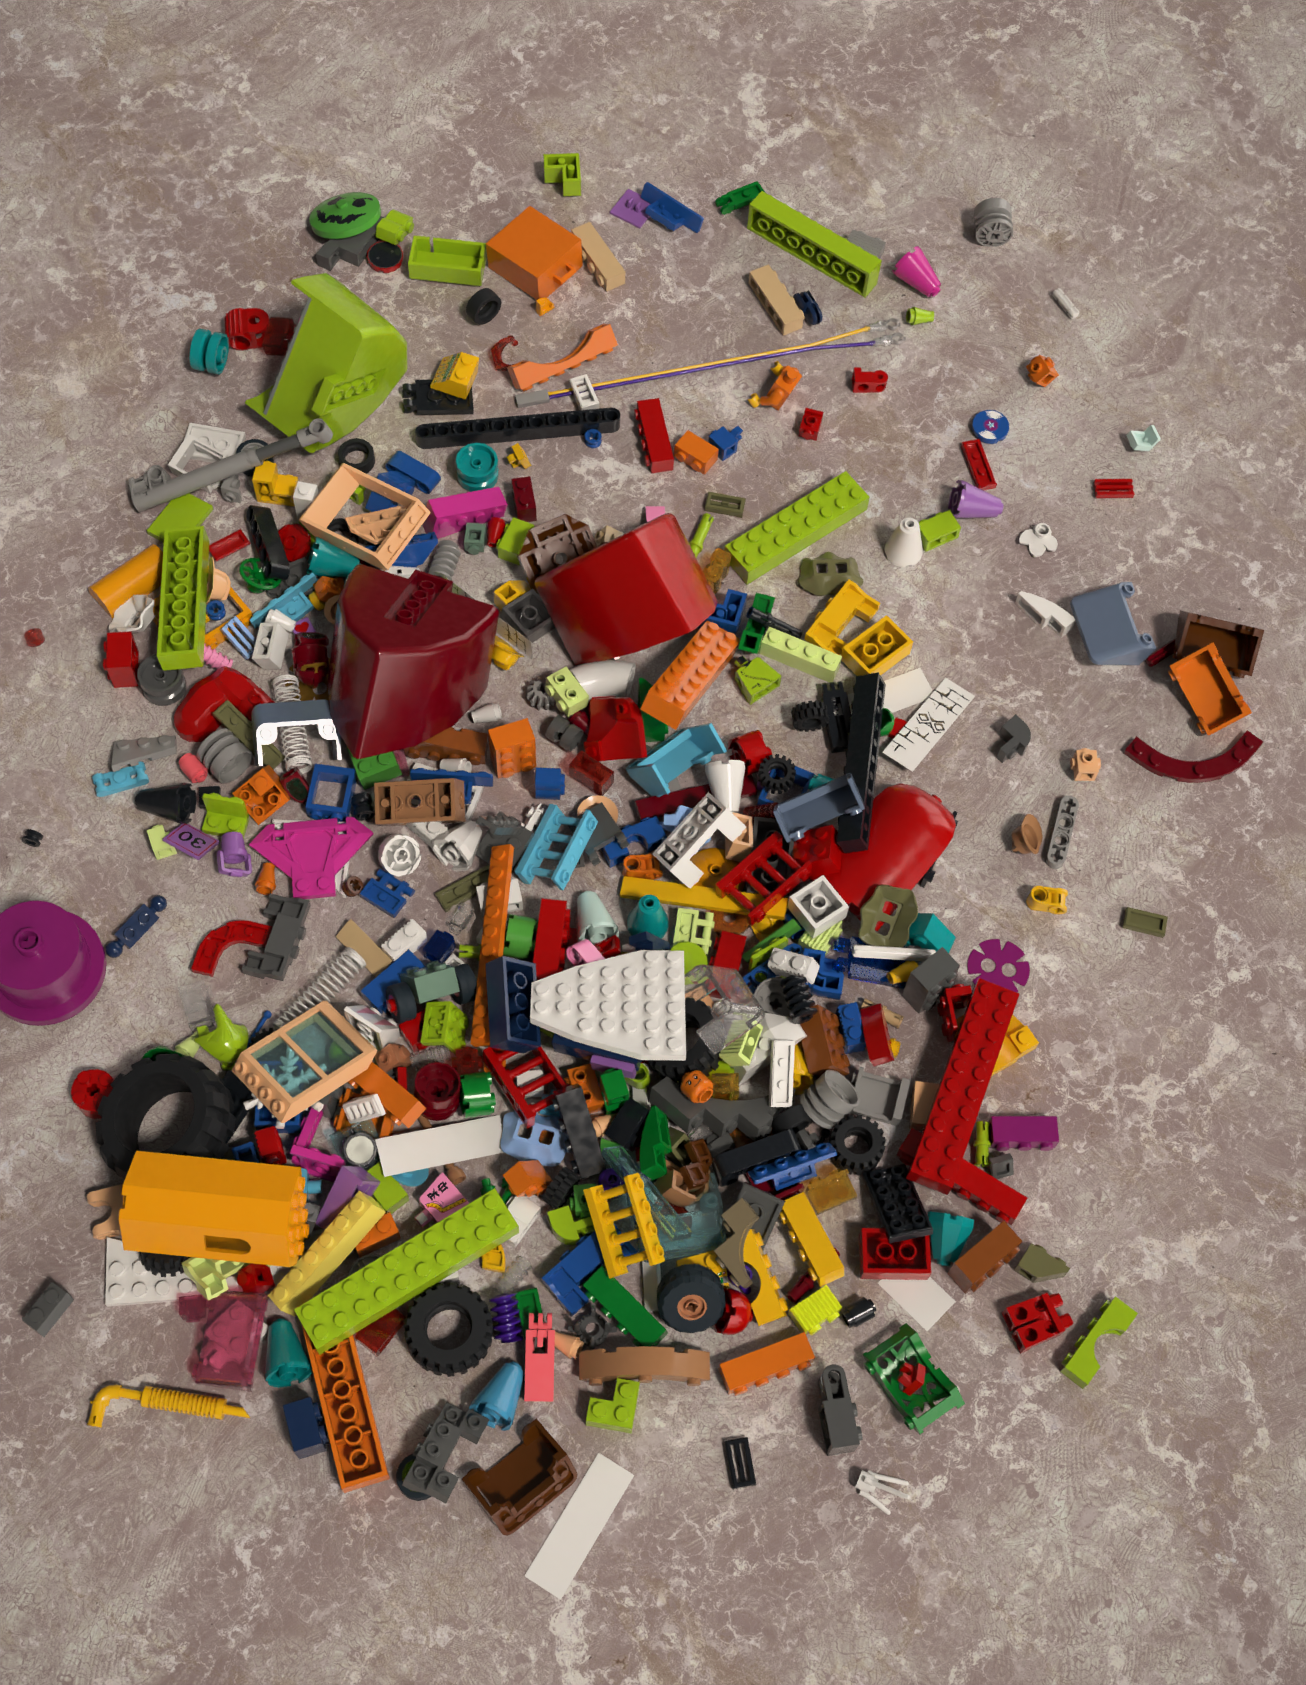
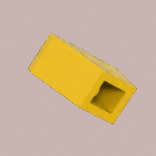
M525 580L507 581L493 591L494 604L502 611L503 607L530 591L531 588Z

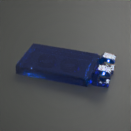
M852 936L849 939L838 937L837 941L833 942V950L848 953V958L837 957L836 961H832V970L847 972L849 979L905 989L907 982L891 985L887 979V973L907 960L854 957L852 954L854 945H867L859 937Z

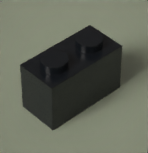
M629 1097V1100L625 1101L605 1134L624 1148L633 1152L641 1144L643 1129L650 1110Z

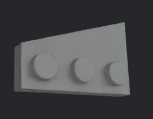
M176 735L115 741L111 765L113 772L119 771L120 766L130 764L131 767L139 765L138 762L144 759L153 761L176 754Z

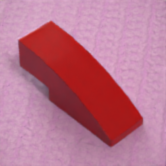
M882 1004L860 1009L866 1047L872 1065L875 1067L895 1061Z

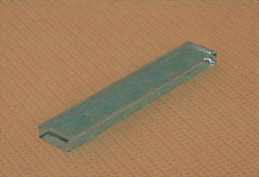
M623 1146L603 1148L602 1156L624 1183V1176L639 1173L644 1183L647 1201L650 1203L652 1218L672 1242L690 1238L692 1234L691 1229L650 1179L641 1172L640 1167Z

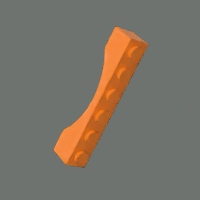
M603 323L588 330L579 346L560 360L543 364L522 360L507 367L515 389L526 391L531 389L532 385L537 382L541 384L548 381V377L552 375L559 376L565 373L567 368L574 369L581 365L580 362L585 360L592 361L600 353L606 354L613 351V347L618 344L611 325Z

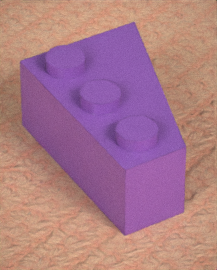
M342 1166L322 1209L319 1211L316 1224L325 1230L359 1190L371 1197L380 1181L362 1167Z

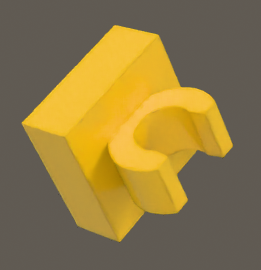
M519 443L511 446L514 453L508 455L507 459L513 468L518 467L520 464L524 469L532 466Z

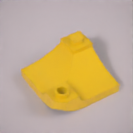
M1012 1015L992 1076L1017 1062L1019 1058L1036 1049L1039 1044L1028 1026H1024L1014 1015ZM963 1016L956 1019L958 1030ZM957 1030V1032H956V1034H955V1037H954V1039H953L954 1041H955V1039H956L958 1030Z

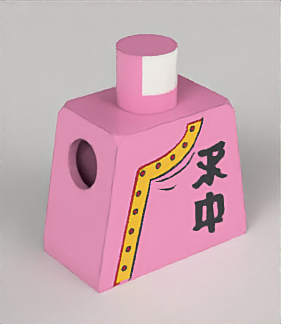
M442 1172L419 1198V1204L423 1211L414 1218L423 1228L431 1220L435 1224L468 1205L469 1202Z

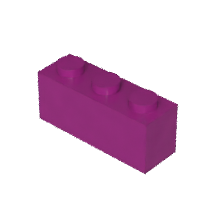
M992 1116L989 1120L990 1148H996L998 1151H1007L1010 1148H1018L1020 1151H1028L1031 1148L1050 1151L1059 1143L1057 1116Z

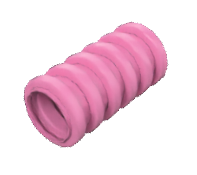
M204 644V661L206 665L210 664V667H215L216 671L223 666L231 668L233 659H227L226 655L222 656L221 652L217 653L216 649L212 650L211 646H205L206 644Z

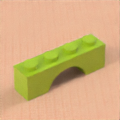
M1116 1296L1111 1301L1106 1300L1099 1309L1102 1312L1098 1319L1094 1317L1086 1327L1090 1331L1086 1336L1081 1335L1074 1344L1077 1347L1073 1354L1069 1352L1061 1362L1064 1367L1060 1372L1082 1389L1089 1384L1100 1368L1094 1354L1097 1338L1104 1334L1121 1336L1138 1314Z

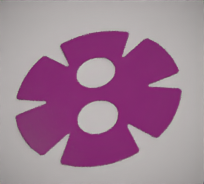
M990 939L979 944L984 954L975 949L970 953L968 973H981L972 981L974 984L981 978L1014 992H1018V989L1013 981L1022 986L1026 985L1030 975L1029 962H1016L1025 954L1015 944L1007 941L1003 950H1001L1000 939ZM984 959H992L996 964V968L992 972H986L982 969L981 962ZM1006 963L1013 964L1016 967V974L1012 977L1005 976L1002 973V966Z

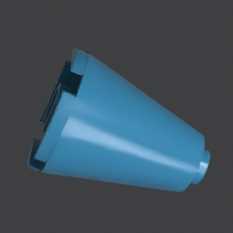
M516 1362L505 1363L471 1402L469 1409H473L474 1412L488 1418L487 1426L495 1428L496 1425L502 1426V1431H506L513 1424L525 1375L522 1366Z

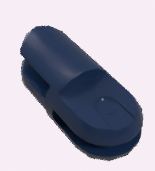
M810 291L794 294L795 303L803 311L808 323L811 325L820 324L823 317L822 312Z

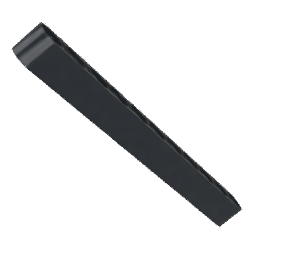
M600 408L421 424L415 429L416 444L421 449L466 446L471 443L490 444L585 435L590 429H596L601 434L614 433L620 428L621 414L616 408Z

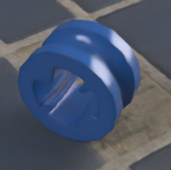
M590 429L585 433V444L587 447L597 448L601 445L602 435L600 431Z
M211 601L206 607L209 618L214 621L223 619L226 614L224 604L221 601ZM215 608L219 609L217 613L213 612Z

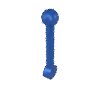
M267 1010L263 1013L264 1017L248 1039L247 1048H249V1043H252V1036L255 1038V1033L259 1032L265 1021L272 1016L270 1011Z

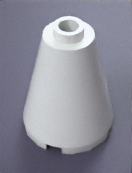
M913 518L903 519L886 541L884 551L888 561L893 565L901 568L908 565L914 566L922 557L923 547L918 521Z
M721 760L707 763L705 765V773L712 796L731 813H738L745 774V762L728 760V763H722Z

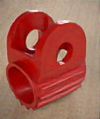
M235 308L224 316L225 334H227L229 339V347L236 350L262 348L270 343L272 332L269 328V316L264 310L259 308ZM262 333V336L256 339L255 334Z

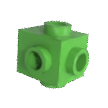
M596 1183L573 1185L574 1197H570L571 1211L575 1210V1217H580V1219L591 1217L583 1190L596 1186Z

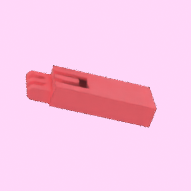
M529 1313V1326L525 1332L524 1401L553 1402L555 1330L552 1329V1313H547V1322H543V1313H538V1322H534V1313ZM535 1337H537V1347H543V1338H545V1354L534 1353Z

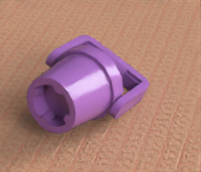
M228 832L222 835L221 850L217 852L218 871L220 874L232 877H247L252 873L251 855L247 853L242 833ZM245 861L246 870L224 868V863L238 864Z

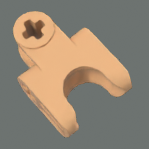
M123 1184L92 1191L87 1194V1202L93 1207H111V1216L105 1222L94 1226L92 1230L93 1238L104 1240L107 1237L111 1238L121 1235L119 1211L120 1208H123Z

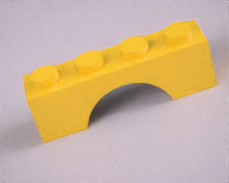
M750 1229L744 1243L743 1257L744 1262L752 1265L760 1277V1292L751 1303V1307L758 1325L763 1326L786 1317L788 1306L785 1298H780L777 1289L780 1288L777 1277L775 1275L772 1276L769 1267H772L768 1254L764 1255L761 1248L764 1245L763 1239L759 1232L756 1233L754 1229Z

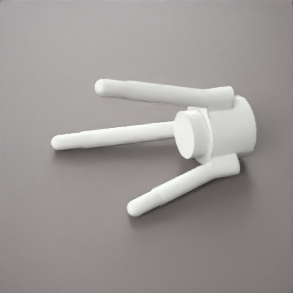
M862 1470L855 1488L860 1490L859 1495L867 1498L887 1515H890V1510L870 1495L869 1492L874 1493L877 1487L899 1497L910 1498L908 1494L878 1482L883 1480L907 1486L909 1484L908 1481L876 1474L870 1470L868 1472Z

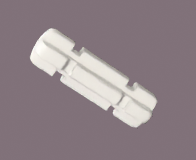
M1060 288L1054 290L1052 296L1056 301L1058 300V304L1071 319L1078 317V309L1073 307L1074 304L1066 295H1063L1064 292Z

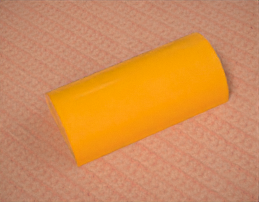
M155 544L150 545L88 587L89 594L113 619L115 611L133 595H148L161 586L162 550Z

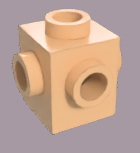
M1087 748L1076 750L1073 758L1070 759V769L1074 772V781H1095L1101 767V760L1097 758V750Z

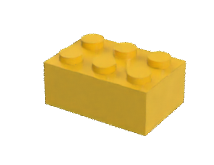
M886 615L843 647L841 661L856 676L877 672L882 675L910 654L913 641Z

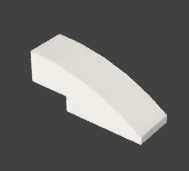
M1023 591L1018 593L1015 604L1041 629L1048 625L1061 638L1073 629L1076 620L1063 608L1037 595Z

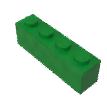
M603 1266L583 1284L587 1290L584 1294L593 1303L597 1300L603 1306L600 1310L609 1319L613 1316L619 1322L616 1326L623 1334L627 1335L629 1332L635 1338L632 1342L636 1347H656L668 1334V1331L614 1277L609 1279L607 1270Z

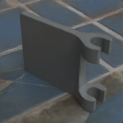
M602 802L589 809L598 820L596 828L584 849L593 866L601 863L596 851L614 840L618 841L622 849L630 845L626 836ZM583 814L579 815V816L576 817V818H580V819H581L582 816H583ZM568 825L571 832L574 834L577 826Z

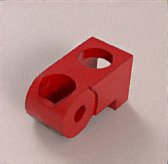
M854 367L851 377L853 393H879L884 391L888 381V374L882 370L862 372L861 367Z

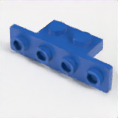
M649 182L644 184L641 198L651 204L646 208L645 213L672 231L684 225L695 233L700 232L704 220L701 215Z
M424 768L410 770L411 781L447 778L463 780L465 804H471L473 786L493 787V774L487 772L468 773L464 770L451 772L444 769L434 771Z
M821 1143L809 1150L798 1151L795 1155L776 1159L770 1164L759 1165L753 1170L748 1171V1176L754 1184L772 1179L773 1187L777 1191L816 1177L817 1173L814 1164L836 1156L837 1152L830 1143Z

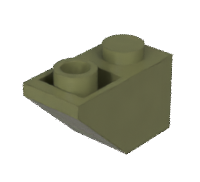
M1032 1243L1014 1269L1015 1272L1032 1283L1063 1278L1070 1270L1066 1266L1065 1261L1058 1257H1052L1045 1248Z

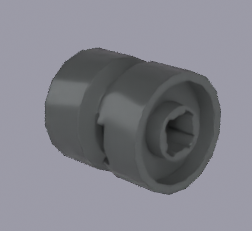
M558 715L550 723L545 735L553 742H559V746L571 752L579 744L584 730L575 724L570 725V721Z

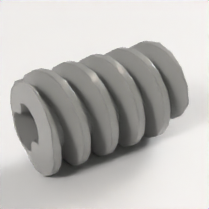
M441 540L438 543L429 574L441 578L445 576L452 581L454 570L457 567L456 564L459 561L458 557L461 556V552L457 549L458 545L455 542Z

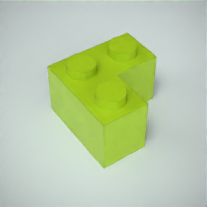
M579 153L543 154L545 183L562 182L563 196H581Z
M617 1378L613 1401L590 1397L586 1426L632 1434L640 1382Z

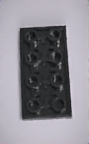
M905 1164L863 1173V1180L889 1244L933 1234V1228L913 1181L906 1179L908 1170Z

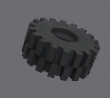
M140 1252L141 1263L145 1266V1269L147 1271L151 1270L155 1276L159 1272L161 1277H166L168 1273H171V1277H174L178 1271L180 1274L184 1273L182 1262L191 1258Z

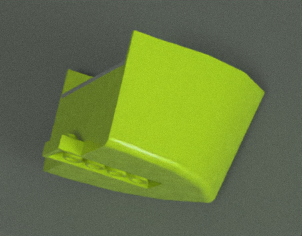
M327 273L304 276L291 281L292 285L308 296L306 305L300 313L299 323L294 328L295 333L288 344V351L281 362V369L275 377V384L260 395L245 402V404L288 437L297 434L298 430L308 427L314 419L324 420L333 432L332 439L324 444L316 442L303 447L310 453L322 450L353 432L384 402L408 369L406 339L391 323L344 284Z

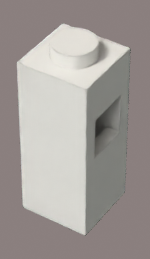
M299 481L297 483L293 500L298 522L319 494L316 484Z

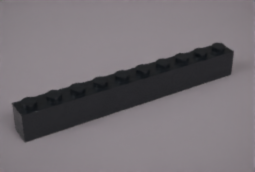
M879 672L856 676V682L853 685L854 699L851 702L852 716L849 718L850 733L847 734L848 749L845 751L846 766H844L843 771L844 775L852 774L865 809L853 816L850 813L838 816L839 827L835 839L837 845L841 847L844 853L868 850L886 687Z

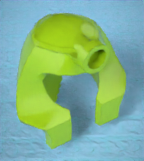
M216 1004L213 1008L216 1029L209 1032L207 1025L196 1027L198 1037L194 1038V1042L198 1043L215 1059L221 1062V1068L224 1071H231L240 1053L247 1049L248 1030L245 1025L233 1024L221 1006Z

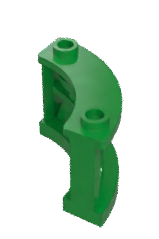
M905 1323L899 1327L900 1331L862 1355L866 1361L864 1363L865 1369L871 1376H875L891 1402L904 1417L903 1421L909 1430L914 1429L920 1435L924 1432L923 1429L953 1407L959 1409L965 1403L957 1386L940 1368L936 1370L935 1365L929 1361L931 1355L918 1333ZM905 1340V1342L903 1343V1345L897 1353V1351L893 1347H895L900 1342ZM889 1351L895 1358V1361L893 1362L890 1358H884L883 1360L888 1366L883 1369L879 1366L876 1359ZM910 1357H915L917 1364L920 1363L926 1367L924 1384L921 1386L923 1395L912 1394L909 1396L899 1389V1367L906 1362L904 1358L909 1362ZM890 1375H891V1385H890V1383L888 1382V1380L886 1379V1377H887V1376H890ZM928 1383H933L936 1386L935 1389H929L931 1394H928L926 1388ZM902 1400L910 1402L908 1404V1407L904 1404ZM942 1400L941 1402H939V1403L936 1404V1405H934V1403H933V1402ZM924 1403H927L930 1409L921 1416L916 1417L913 1409L919 1408L922 1413L924 1411Z

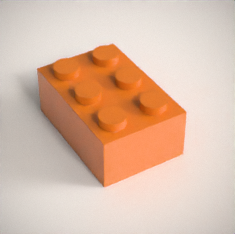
M528 718L488 730L490 759L498 779L502 777L508 778L522 771L528 772L536 767L535 737Z

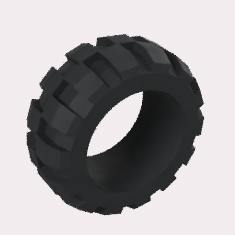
M178 1054L156 1055V1061L144 1058L132 1064L133 1070L128 1074L120 1073L110 1084L113 1089L109 1096H103L101 1099L98 1114L102 1118L101 1121L95 1122L96 1140L101 1145L100 1155L107 1166L124 1180L135 1152L140 1151L138 1133L143 1118L154 1104L168 1095L178 1092H191L194 1099V1113L189 1128L182 1138L170 1148L159 1153L223 1159L229 1149V1146L226 1144L227 1137H233L235 1116L230 1113L234 1111V1102L230 1090L223 1085V1080L203 1062L190 1056L180 1057Z

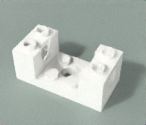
M708 792L653 852V855L691 889L704 873L692 863L690 858L698 852L699 848L711 838L717 829L733 842L742 834L746 826Z

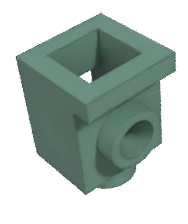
M467 522L464 538L465 551L473 555L484 552L487 537L486 524Z

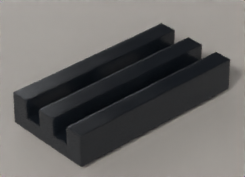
M748 1437L725 1441L733 1490L756 1486ZM741 1443L744 1445L750 1481H746L739 1446ZM730 1445H734L738 1469L741 1482L737 1483Z

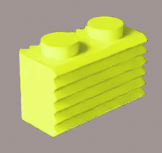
M825 1285L792 1307L788 1315L801 1333H809L812 1336L822 1329L820 1326L825 1321L831 1323L839 1318L842 1306L829 1287Z

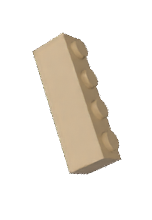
M591 222L571 229V233L581 239L582 260L586 262L590 273L595 275L599 286H603L607 292L625 284V270Z
M769 264L750 271L748 284L781 334L784 336L802 329L805 318L804 313L797 307L794 298L788 294L786 286L780 282L776 271L772 270Z

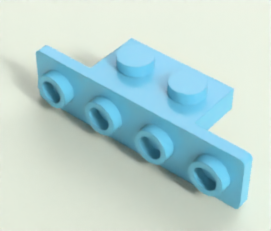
M314 573L303 576L298 584L287 588L282 596L271 600L263 610L255 612L249 620L254 628H258L260 623L265 622L270 609H277L296 622L312 611L314 606L304 595V592L310 589L318 580Z

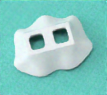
M133 595L127 602L122 604L114 613V618L109 624V632H143L155 617L153 613L154 600L150 598V595Z

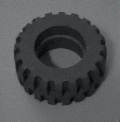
M690 997L685 999L686 1028H699L700 1036L694 1047L686 1052V1061L647 1060L660 1077L664 1079L667 1076L676 1083L678 1081L680 1085L682 1077L687 1072L700 1070L708 1077L710 1076V1071H715L719 1067L718 1062L723 1061L719 1057V1053H721L720 1050L727 1034L724 1025L713 1009L707 1006L705 1002L701 1000L695 1001L694 998Z
M443 1283L436 1284L437 1288L431 1290L429 1287L424 1290L425 1294L423 1296L418 1295L414 1299V1305L409 1307L407 1311L408 1316L404 1322L405 1340L413 1359L420 1363L426 1371L431 1370L435 1375L439 1376L447 1374L448 1377L455 1376L454 1373L461 1372L462 1375L467 1373V1369L470 1367L475 1368L478 1366L479 1360L486 1357L488 1347H491L493 1333L491 1313L486 1302L482 1301L481 1296L476 1291H470V1287L465 1285L458 1287L457 1283H450V1286H444ZM445 1310L462 1312L466 1315L471 1325L470 1335L466 1342L451 1350L435 1347L427 1335V1327L430 1320L436 1314Z

